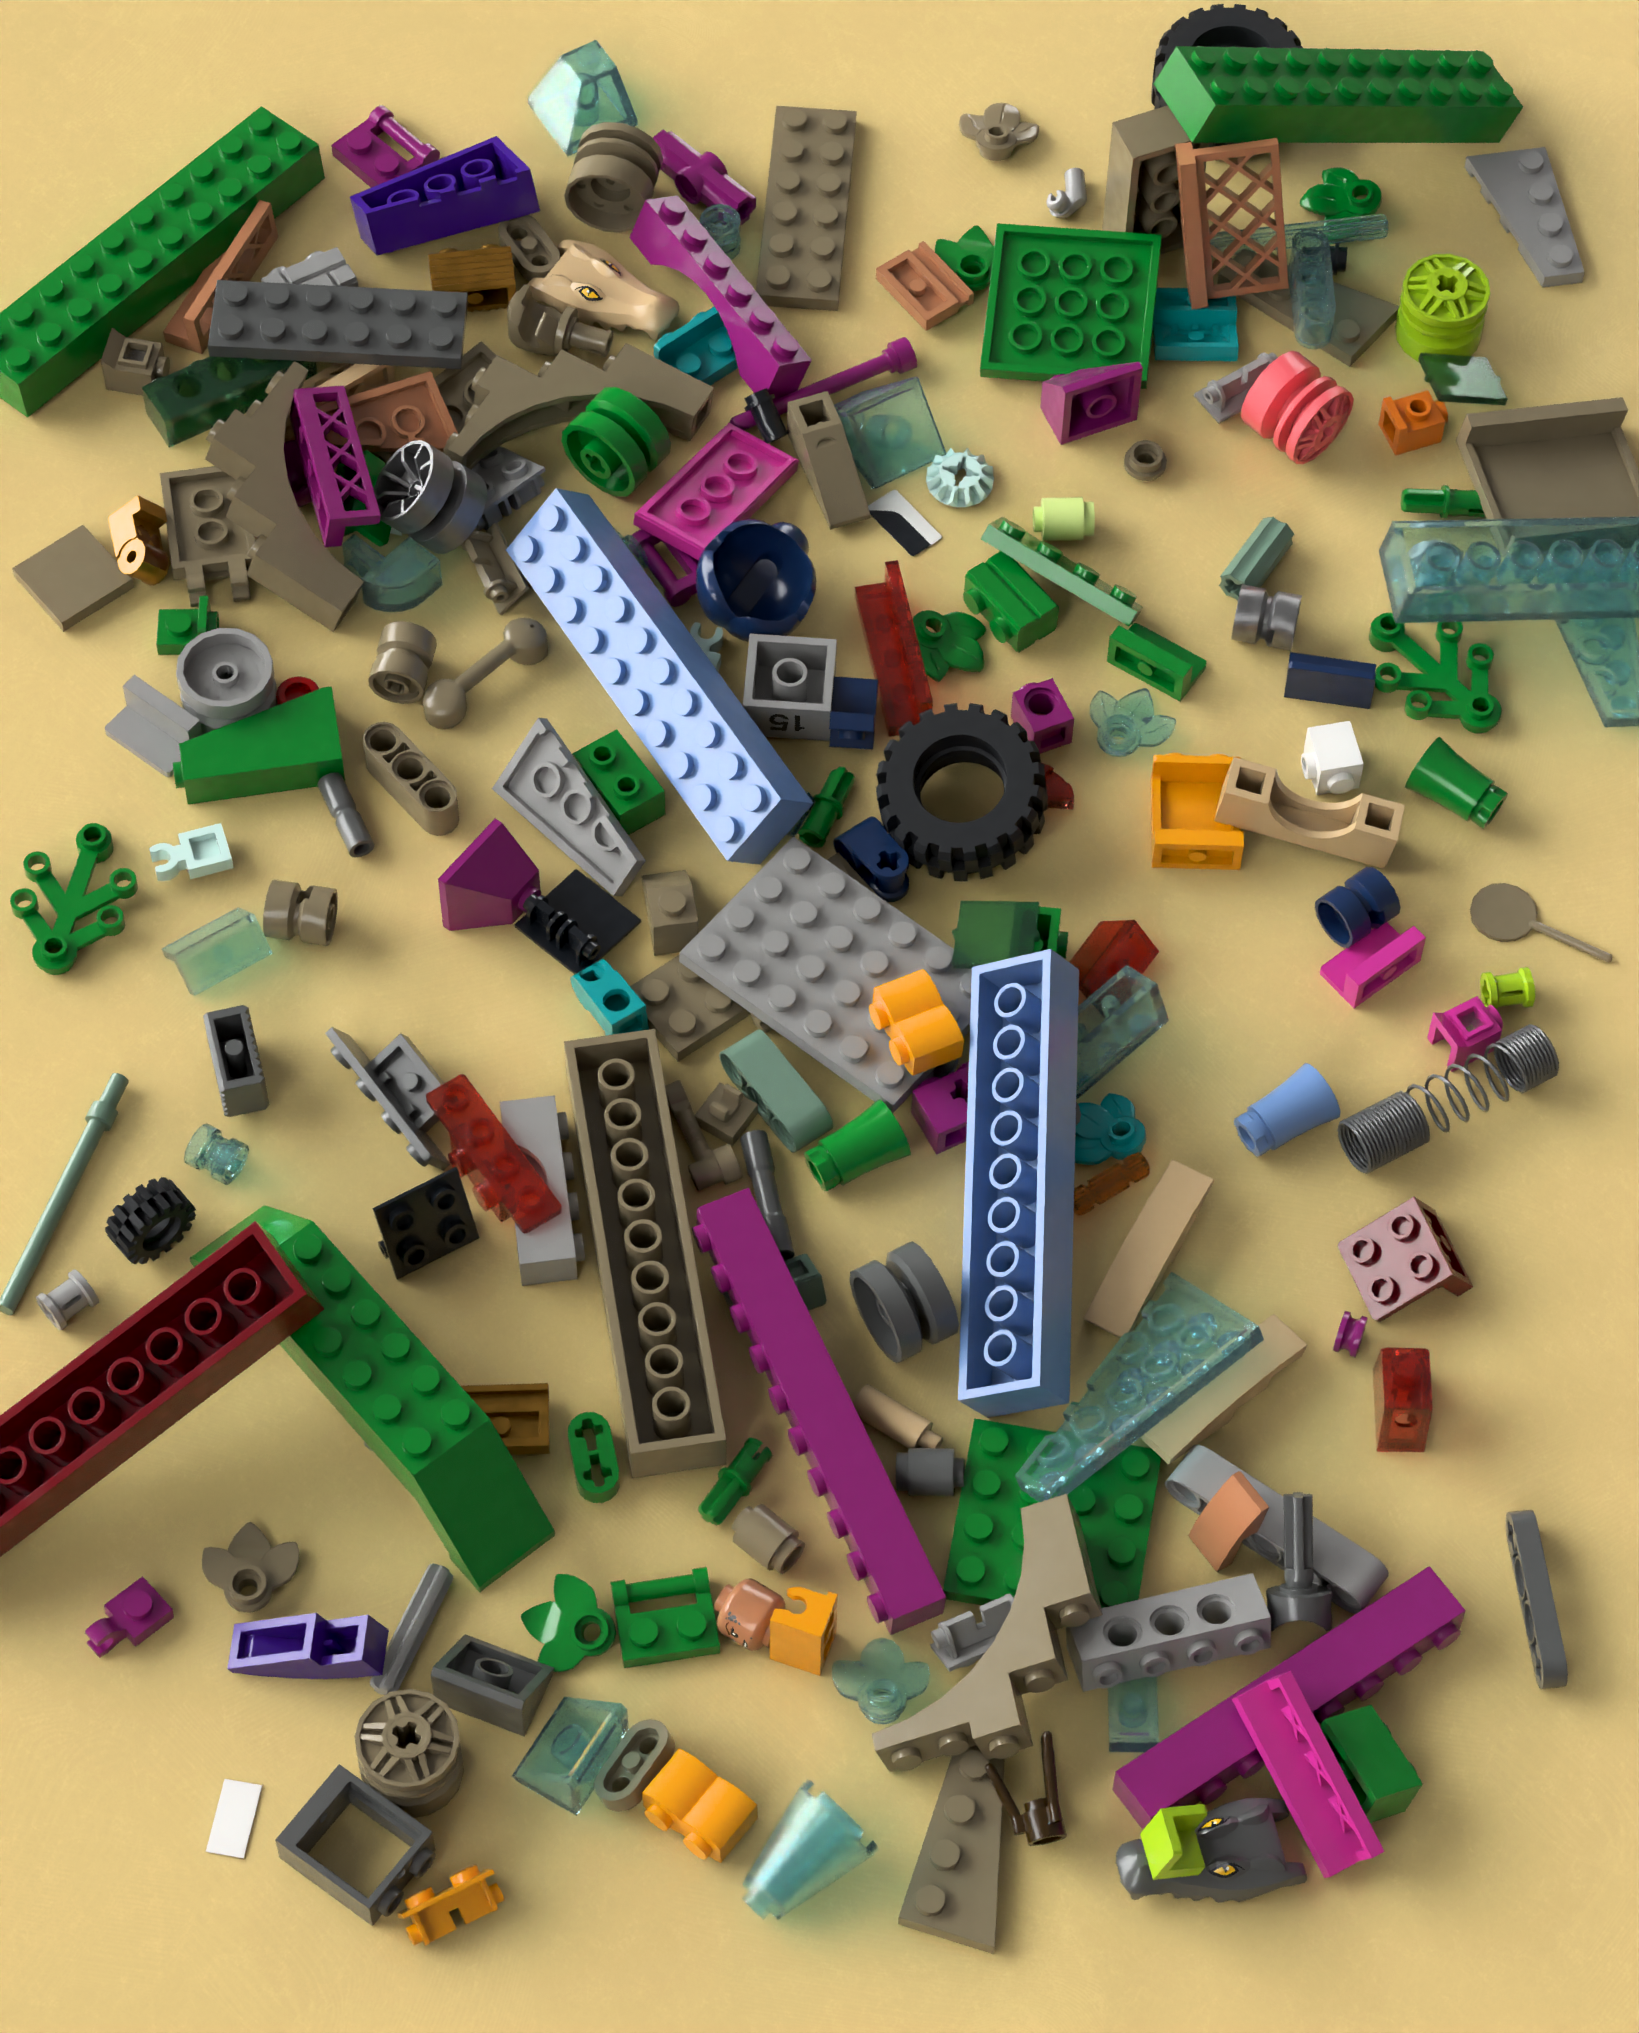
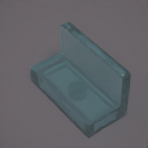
M236 908L162 948L164 956L175 962L189 993L194 996L273 954L255 915L242 908Z

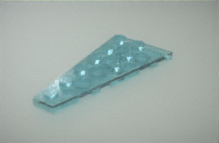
M1171 1272L1163 1282L1166 1289L1157 1301L1149 1300L1142 1309L1143 1320L1134 1331L1122 1335L1086 1382L1088 1391L1079 1403L1072 1401L1063 1412L1065 1421L1055 1434H1050L1043 1438L1016 1473L1015 1477L1020 1489L1038 1502L1064 1494L1068 1495L1262 1342L1264 1338L1260 1327Z

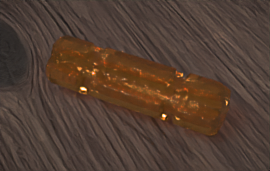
M1136 1152L1122 1159L1124 1164L1116 1163L1087 1180L1088 1185L1086 1187L1083 1184L1075 1187L1074 1213L1078 1216L1084 1215L1095 1208L1094 1203L1101 1205L1129 1188V1182L1137 1183L1147 1177L1150 1173V1165L1142 1153Z

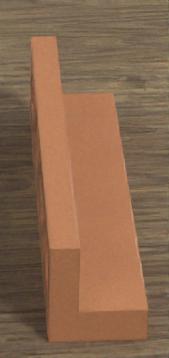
M259 200L227 251L202 271L163 331L166 342L203 354L209 341L217 280L250 281L278 238L271 203Z

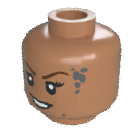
M751 1578L742 1580L735 1587L728 1584L721 1591L714 1604V1610L719 1612L717 1619L718 1630L722 1635L749 1651L759 1650L763 1646L770 1648V1619L774 1608L785 1609V1601L781 1595Z

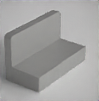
M134 675L123 685L127 706L105 726L106 735L165 777H171L174 774L173 762L181 761L179 744L202 735L200 720Z

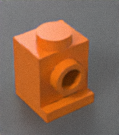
M1428 390L1393 400L1390 396L1383 398L1378 425L1396 456L1440 443L1444 426L1448 422V412L1444 402L1441 399L1434 401Z

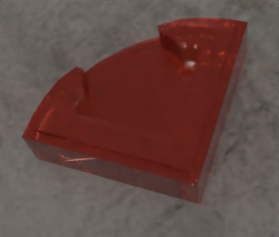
M1044 764L1048 808L1073 810L1074 793L1071 785L1059 774L1055 773L1053 767Z

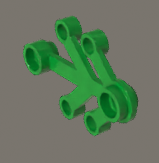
M1383 613L1377 616L1372 621L1370 627L1369 641L1371 645L1381 652L1397 650L1422 672H1401L1400 668L1392 663L1379 665L1375 672V687L1379 691L1384 693H1391L1396 690L1412 691L1406 698L1404 708L1408 717L1414 720H1423L1427 717L1460 719L1465 729L1477 734L1486 733L1498 724L1502 708L1499 701L1488 694V670L1491 668L1494 657L1491 647L1483 643H1477L1468 650L1466 665L1472 671L1470 691L1458 680V643L1461 640L1463 625L1459 619L1447 616L1438 621L1435 637L1440 643L1439 664L1405 634V625L1397 615ZM1452 629L1455 633L1447 634L1443 630ZM1474 656H1483L1486 660L1478 661ZM1389 675L1393 677L1394 680L1387 681L1384 680L1381 676ZM1427 692L1445 693L1453 701H1434ZM1419 702L1425 707L1417 708L1412 703ZM1475 708L1482 709V710H1485V711H1484V712H1479V711L1475 710Z
M97 823L85 825L76 836L79 856L66 893L52 874L51 862L47 854L39 851L32 852L23 861L26 877L30 881L36 882L57 914L53 930L38 912L39 904L34 891L22 888L16 890L10 897L13 914L17 918L23 919L36 939L32 948L35 964L41 970L51 975H60L69 971L77 960L78 951L106 936L120 934L125 928L123 912L119 907L108 904L118 899H128L134 896L138 890L135 873L130 869L120 868L110 875V883L85 895L96 863L106 861L113 852L110 831ZM95 837L100 838V839H98L97 841H94V842L87 841V840H89V839H91V838H95ZM35 864L45 865L40 870L31 869V867ZM123 880L131 882L125 887L117 886V883ZM22 901L32 902L27 907L17 906ZM99 910L96 922L73 932L77 920ZM110 917H115L118 919L113 924L104 923V921ZM61 948L57 953L48 952L51 949Z

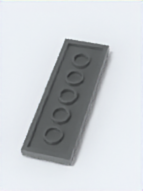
M217 280L208 341L209 356L461 369L468 293Z

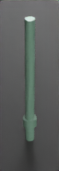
M113 1073L99 1101H93L85 1117L87 1125L0 1297V1311L7 1315L14 1314L104 1131L111 1129L118 1115L116 1107L129 1083L125 1076Z

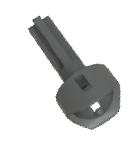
M1303 1492L1284 1494L1285 1583L1266 1590L1267 1609L1271 1616V1631H1274L1286 1622L1298 1620L1313 1622L1323 1627L1326 1631H1330L1332 1629V1590L1312 1583L1314 1579L1313 1495L1303 1494Z

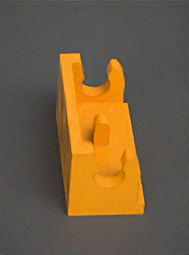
M803 1587L788 1588L787 1596L793 1600L803 1601L806 1609L800 1614H793L789 1610L774 1608L770 1619V1659L820 1676L836 1636L838 1594L828 1591V1594L824 1595Z

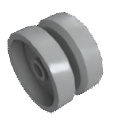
M217 628L199 634L186 644L179 655L176 676L181 692L182 708L200 720L202 735L277 706V687L274 679L273 660L267 646L254 634L238 628Z

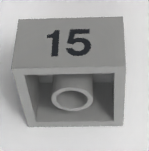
M765 634L749 635L743 707L765 737L830 741L829 725L830 711H832L834 676H836L837 639Z

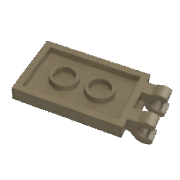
M216 466L160 473L163 502L167 516L166 525L174 580H187L191 607L199 606V596H207L205 581L230 578L233 600L251 599L247 570H249L253 559L247 555L256 541L255 536L226 517L232 502L227 498V495L236 479Z

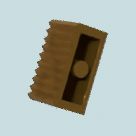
M486 244L479 249L459 251L455 248H445L438 253L428 254L432 291L468 293L467 310L470 312L474 310L482 311L483 309L489 311L491 308L497 310L500 307L506 309L509 301L516 293L511 246L500 247L496 244Z

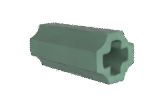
M1274 517L1262 519L1220 576L1221 583L1219 586L1227 596L1238 600L1242 584L1254 587H1261L1293 544L1292 537L1294 533L1287 523L1280 522Z

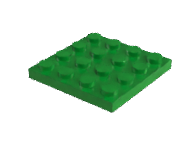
M997 223L980 363V377L1044 382L1056 375L1068 374L1081 369L1140 362L1143 367L1141 389H1147L1162 235Z
M974 1418L964 1472V1487L961 1488L943 1587L946 1599L984 1605L1008 1593L1014 1597L1021 1577L1024 1550L1021 1508L1067 1494L1080 1519L1101 1608L1139 1600L1161 1457L1151 1448Z

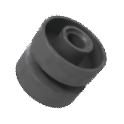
M422 440L411 441L398 449L384 465L374 486V493L381 514L380 520L397 531L408 534L412 540L436 554H445L456 549L470 536L483 514L487 499L486 483L480 475L461 463L452 461L448 455Z

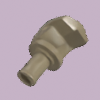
M526 284L509 301L507 309L508 335L516 347L547 356H557L561 349L568 352L572 346L600 354L603 357L608 355L613 341V331L580 323L576 308L566 307L563 314L553 308L540 304L533 299L531 287Z

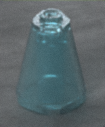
M808 1779L797 1790L742 1883V1886L748 1891L742 1900L763 1920L769 1914L777 1920L871 1858L879 1850L873 1840L867 1847L860 1842V1839L863 1837L861 1834L864 1830L824 1791L815 1798L810 1793L814 1788V1783Z

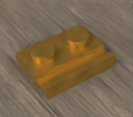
M548 1383L461 1386L490 1418L511 1455L550 1454Z

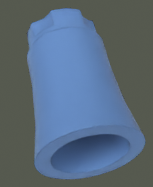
M1304 1063L1285 1082L1262 1099L1247 1108V1112L1236 1117L1234 1125L1245 1147L1258 1157L1270 1149L1276 1150L1293 1138L1319 1125L1339 1118L1340 1107L1333 1091L1323 1076L1313 1066Z

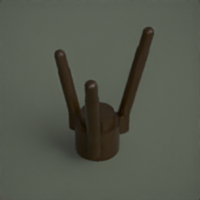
M1045 1731L1041 1736L1046 1798L1025 1803L1024 1814H1020L995 1766L992 1763H988L985 1766L992 1785L1011 1819L1014 1835L1026 1834L1029 1846L1049 1844L1067 1837L1059 1806L1052 1733L1050 1731Z

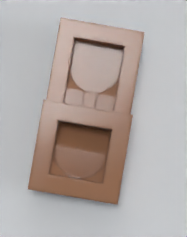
M1238 1471L1222 1485L1209 1501L1188 1536L1215 1571L1219 1572L1233 1563L1242 1541L1258 1532L1269 1506L1242 1472Z

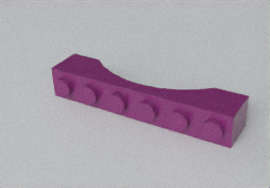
M678 195L645 200L629 238L651 265H664L678 270L693 280L705 292L719 312L728 331L736 355L739 374L754 393L767 388L770 395L775 394V399L798 390L812 361L798 341L789 333L775 313L763 301L753 286L741 274L731 259L719 247Z

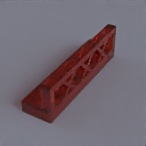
M896 560L885 562V578L883 583L855 587V601L874 679L879 680L878 696L888 737L898 736V730L908 721L915 726L920 722L919 714L933 707V699L899 563Z

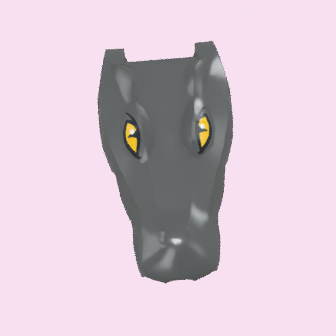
M1245 1798L1207 1811L1208 1815L1195 1829L1205 1863V1868L1196 1876L1153 1880L1142 1839H1135L1121 1844L1116 1853V1864L1120 1875V1882L1133 1900H1139L1147 1895L1172 1893L1176 1899L1191 1898L1193 1901H1199L1205 1897H1211L1218 1903L1229 1900L1241 1902L1282 1887L1294 1886L1307 1881V1874L1303 1863L1286 1862L1275 1822L1287 1818L1289 1811L1284 1800Z

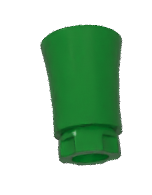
M1438 737L1425 751L1405 784L1406 789L1433 800L1467 822L1471 819L1472 822L1482 829L1490 824L1508 795L1507 792L1494 785V780L1458 755L1441 737Z
M878 1099L858 1117L836 1132L818 1141V1146L806 1151L804 1155L814 1179L822 1190L826 1192L838 1184L845 1185L880 1166L910 1156L911 1150L897 1119L888 1106Z

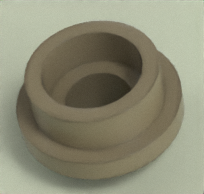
M1142 440L1133 444L1126 452L1124 467L1133 478L1141 481H1151L1164 473L1167 460L1157 443Z

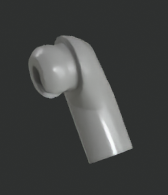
M1071 168L1065 172V192L1057 190L1058 196L1054 197L1050 193L1047 197L1046 204L1053 216L1067 218L1085 205L1087 200L1085 173L1080 168Z

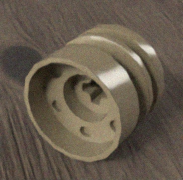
M603 122L592 125L583 132L564 194L567 208L577 219L590 227L605 232L622 233L633 230L645 200L652 199L654 188L663 162L661 148L650 135L639 128L617 122Z
M414 1689L389 1692L372 1702L360 1717L354 1736L362 1781L413 1818L429 1816L446 1806L459 1790L464 1773L458 1724L447 1704L431 1693ZM411 1740L417 1741V1745L410 1743ZM399 1744L402 1745V1746H406V1748H405V1749L400 1748Z

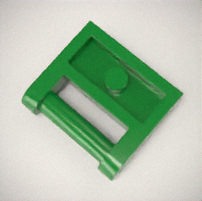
M707 1567L692 1569V1574L626 1584L625 1579L610 1581L624 1668L720 1653ZM695 1593L697 1604L630 1614L629 1603Z

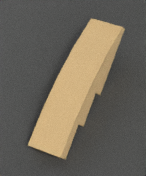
M1173 1159L1171 1160L1104 1277L1083 1318L1085 1321L1128 1341L1147 1301H1151L1170 1262H1174L1214 1183V1179Z
M1273 1314L1237 1340L1186 1382L1137 1427L1135 1433L1169 1465L1189 1451L1193 1445L1199 1444L1229 1423L1235 1411L1264 1391L1274 1375L1302 1357L1307 1344Z

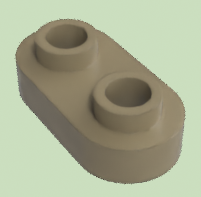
M525 215L500 222L498 227L500 246H511L513 264L521 275L528 281L534 277L545 278L559 261L560 253L537 220L530 215Z
M649 1719L633 1725L597 1773L594 1789L604 1806L609 1810L621 1812L639 1804L643 1799L642 1792L673 1756L675 1742L662 1722Z

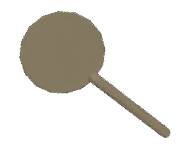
M1506 883L1491 884L1480 889L1473 897L1470 907L1472 923L1480 933L1489 939L1500 942L1516 941L1525 937L1534 929L1605 962L1612 960L1611 954L1535 921L1537 916L1535 903L1529 894L1518 886Z

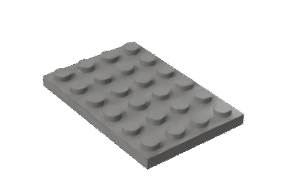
M792 837L679 954V962L871 1100L874 1102L878 1099L882 1100L892 1113L897 1110L910 1096L912 1091L936 1067L912 1076L904 1064L899 1066L895 1062L889 1047V1040L891 1038L884 1029L878 1030L875 1027L869 1013V1005L873 1003L874 987L924 969L934 982L943 1004L949 1009L956 1020L963 1038L970 1031L972 967L978 965L795 837Z

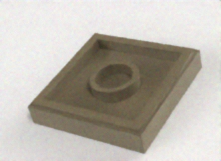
M81 525L12 568L17 581L63 632L134 588L133 579L120 571L118 562L84 525Z

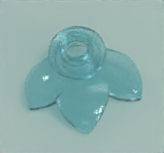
M1147 688L1134 691L1118 701L1110 694L1099 690L1090 703V718L1098 727V745L1105 753L1112 756L1122 757L1130 755L1138 747L1158 746L1171 736L1175 728L1176 719L1164 715H1154L1153 701ZM1115 736H1120V737H1123L1124 739L1119 740V739H1115V738H1113V737H1115Z
M883 1637L874 1639L865 1646L861 1652L860 1661L836 1660L832 1666V1678L839 1694L848 1699L858 1701L861 1712L868 1720L876 1724H889L897 1720L906 1708L907 1700L923 1694L930 1679L927 1663H905L903 1652L898 1644Z

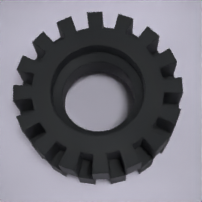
M161 1177L159 1181L156 1179L149 1180L147 1187H144L142 1184L136 1187V1193L132 1196L128 1193L123 1198L125 1203L122 1206L116 1205L112 1210L115 1215L107 1219L106 1223L109 1225L105 1227L107 1236L133 1264L138 1262L145 1264L149 1258L153 1261L160 1258L161 1251L169 1252L173 1249L171 1244L174 1241L179 1243L184 1238L182 1232L189 1231L192 1227L190 1221L195 1220L196 1214L194 1211L196 1209L174 1182L166 1177Z

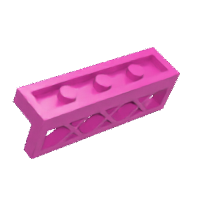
M1288 1671L1274 1676L1232 1698L1323 1877H1331L1359 1861L1371 1859L1383 1853L1384 1849L1292 1672Z

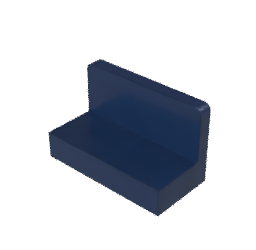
M1290 652L1284 697L1370 709L1376 681V664Z

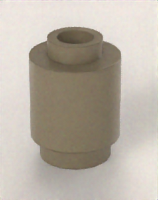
M763 1504L756 1506L754 1509L750 1506L746 1507L737 1516L732 1525V1529L735 1531L733 1542L769 1571L775 1569L780 1574L787 1572L796 1563L805 1548V1543L798 1538L799 1532Z

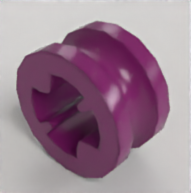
M1345 1311L1335 1339L1333 1351L1339 1352L1341 1349H1346L1351 1357L1356 1358L1368 1318L1362 1316L1360 1319H1354L1351 1316V1312Z

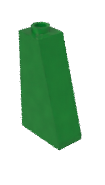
M332 686L320 688L179 744L181 761L173 762L176 789L185 787L188 804L318 787V781L323 776L334 772L340 773L345 781Z

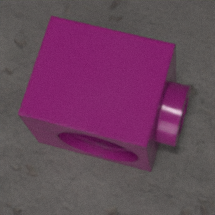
M1053 678L1040 683H1028L1013 692L1011 718L1014 723L1018 722L1027 731L1028 741L1035 742L1040 754L1072 743L1074 717Z

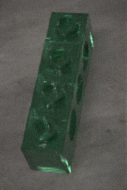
M213 356L197 360L181 370L165 377H159L142 387L146 413L170 448L212 429L219 419L226 422L235 409L245 414L256 399L263 402L268 396L265 390L273 376L278 371L285 374L294 361ZM296 361L309 370L305 380L317 374L316 362Z

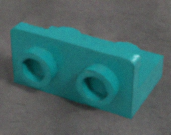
M715 306L706 312L696 314L689 323L676 331L666 333L654 345L655 358L710 386L738 368L728 331Z

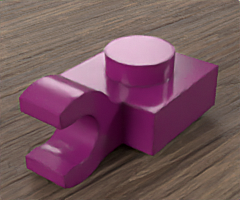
M142 1576L104 1605L105 1614L109 1618L99 1619L85 1630V1634L90 1638L87 1641V1645L99 1658L111 1651L126 1637L136 1647L174 1618L173 1609Z

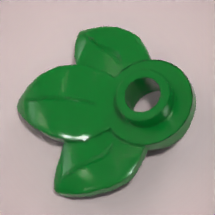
M1334 167L1323 170V184H1317L1309 188L1300 200V206L1303 209L1325 216L1322 227L1323 238L1335 239L1355 232L1363 219L1372 217L1382 203L1380 188L1374 182L1365 179L1359 180L1353 171L1342 167ZM1361 195L1367 196L1364 199H1356V197Z
M978 225L969 229L957 243L946 239H937L935 253L972 291L982 290L990 284L994 246Z
M930 610L921 611L913 617L909 625L910 640L917 648L918 665L930 678L940 682L948 672L949 667L968 672H981L983 670L984 655L976 640L985 634L986 628L978 619L962 612H951L941 615ZM926 626L932 628L936 633L930 632Z
M557 1574L555 1576V1601L536 1605L521 1614V1620L528 1632L539 1642L545 1644L539 1654L538 1662L553 1667L554 1672H564L573 1669L585 1656L595 1657L604 1654L611 1648L616 1637L615 1623L608 1613L598 1608L594 1589L585 1581L569 1574ZM590 1624L599 1625L601 1630L600 1636L594 1641H587L584 1637V1630Z

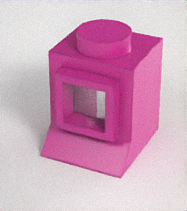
M1476 996L1444 1013L1433 1012L1427 1039L1432 1045L1446 1039L1451 1046L1447 1066L1457 1064L1464 1067L1467 1056L1472 1053L1484 1056L1487 1046L1492 1043L1495 1044L1496 1041L1500 1040L1503 1021L1494 1006L1488 1005L1485 1007L1479 997ZM1494 1048L1490 1049L1488 1054L1493 1052ZM1479 1058L1471 1059L1468 1064L1472 1063L1473 1061ZM1453 1068L1451 1069V1072H1454L1459 1068Z

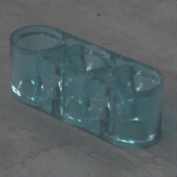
M1309 228L1297 232L1293 237L1288 274L1296 341L1305 348L1319 349L1326 346L1331 340L1336 303L1328 237L1317 229Z

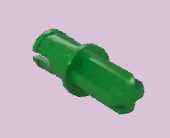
M1443 485L1441 490L1407 488L1401 494L1400 504L1403 512L1440 514L1441 519H1447L1448 515L1485 516L1479 495L1475 490L1450 489L1448 485Z
M839 766L837 769L832 770L820 794L814 795L811 799L813 802L812 809L798 832L800 840L813 848L823 847L835 820L840 819L844 814L843 804L855 783L854 774L848 772L845 767Z
M748 1438L730 1465L719 1470V1480L698 1507V1511L702 1515L701 1518L706 1522L716 1526L722 1524L739 1499L750 1494L752 1491L751 1483L773 1456L767 1446L764 1447L761 1453H756L763 1444L761 1441L755 1438Z

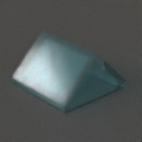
M564 1697L512 1774V1777L520 1784L577 1816L594 1790V1781L597 1774L629 1730L628 1709L622 1703Z

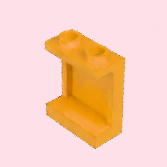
M1181 753L1153 756L1151 771L1152 868L1240 870L1244 849V831H1241V828L1214 821L1222 785L1233 757H1228L1224 754L1192 756Z

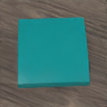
M1157 288L1153 323L1155 360L1238 361L1239 344L1236 327V296L1208 299V307L1191 309L1187 288Z

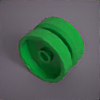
M605 387L586 406L585 412H581L562 431L561 442L573 466L591 484L601 491L616 497H627L634 492L647 478V472L654 470L670 454L671 449L668 431L658 415L641 399L617 387Z

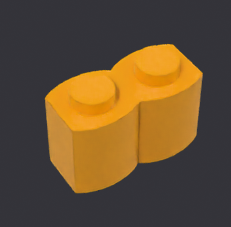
M924 969L874 987L873 1003L869 1005V1013L875 1027L878 1030L884 1029L891 1038L889 1040L890 1051L893 1059L899 1066L904 1064L909 1073L914 1076L962 1057L964 1038L949 1009L943 1004L934 982Z
M680 1748L642 1792L643 1806L646 1808L644 1814L648 1820L663 1831L671 1828L685 1837L683 1840L685 1846L694 1855L703 1860L711 1857L722 1863L758 1819L757 1804L733 1784L718 1777L704 1763Z

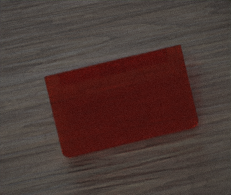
M1135 920L1101 921L1069 962L1079 969V990L1100 1016L1112 1015L1159 953V950Z

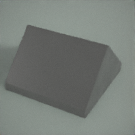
M465 1634L433 1666L431 1672L433 1695L446 1703L450 1709L525 1737L552 1678L554 1668Z

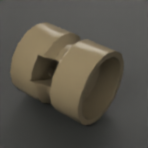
M399 621L385 625L377 647V657L372 665L368 679L369 687L379 697L394 703L409 704L419 701L424 694L428 680L427 672L432 665L437 647L434 635L426 628L411 622Z
M272 880L264 906V936L291 940L295 935H299L303 943L328 946L334 933L337 917V889L311 885L306 891H303L299 883Z

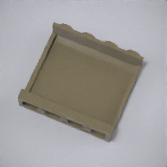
M1623 397L1466 414L1456 442L1475 491L1479 495L1482 509L1503 561L1513 559L1530 560L1539 556L1556 554L1571 555L1576 552L1591 550L1608 551L1617 547L1639 545V470L1621 429V425L1628 412Z

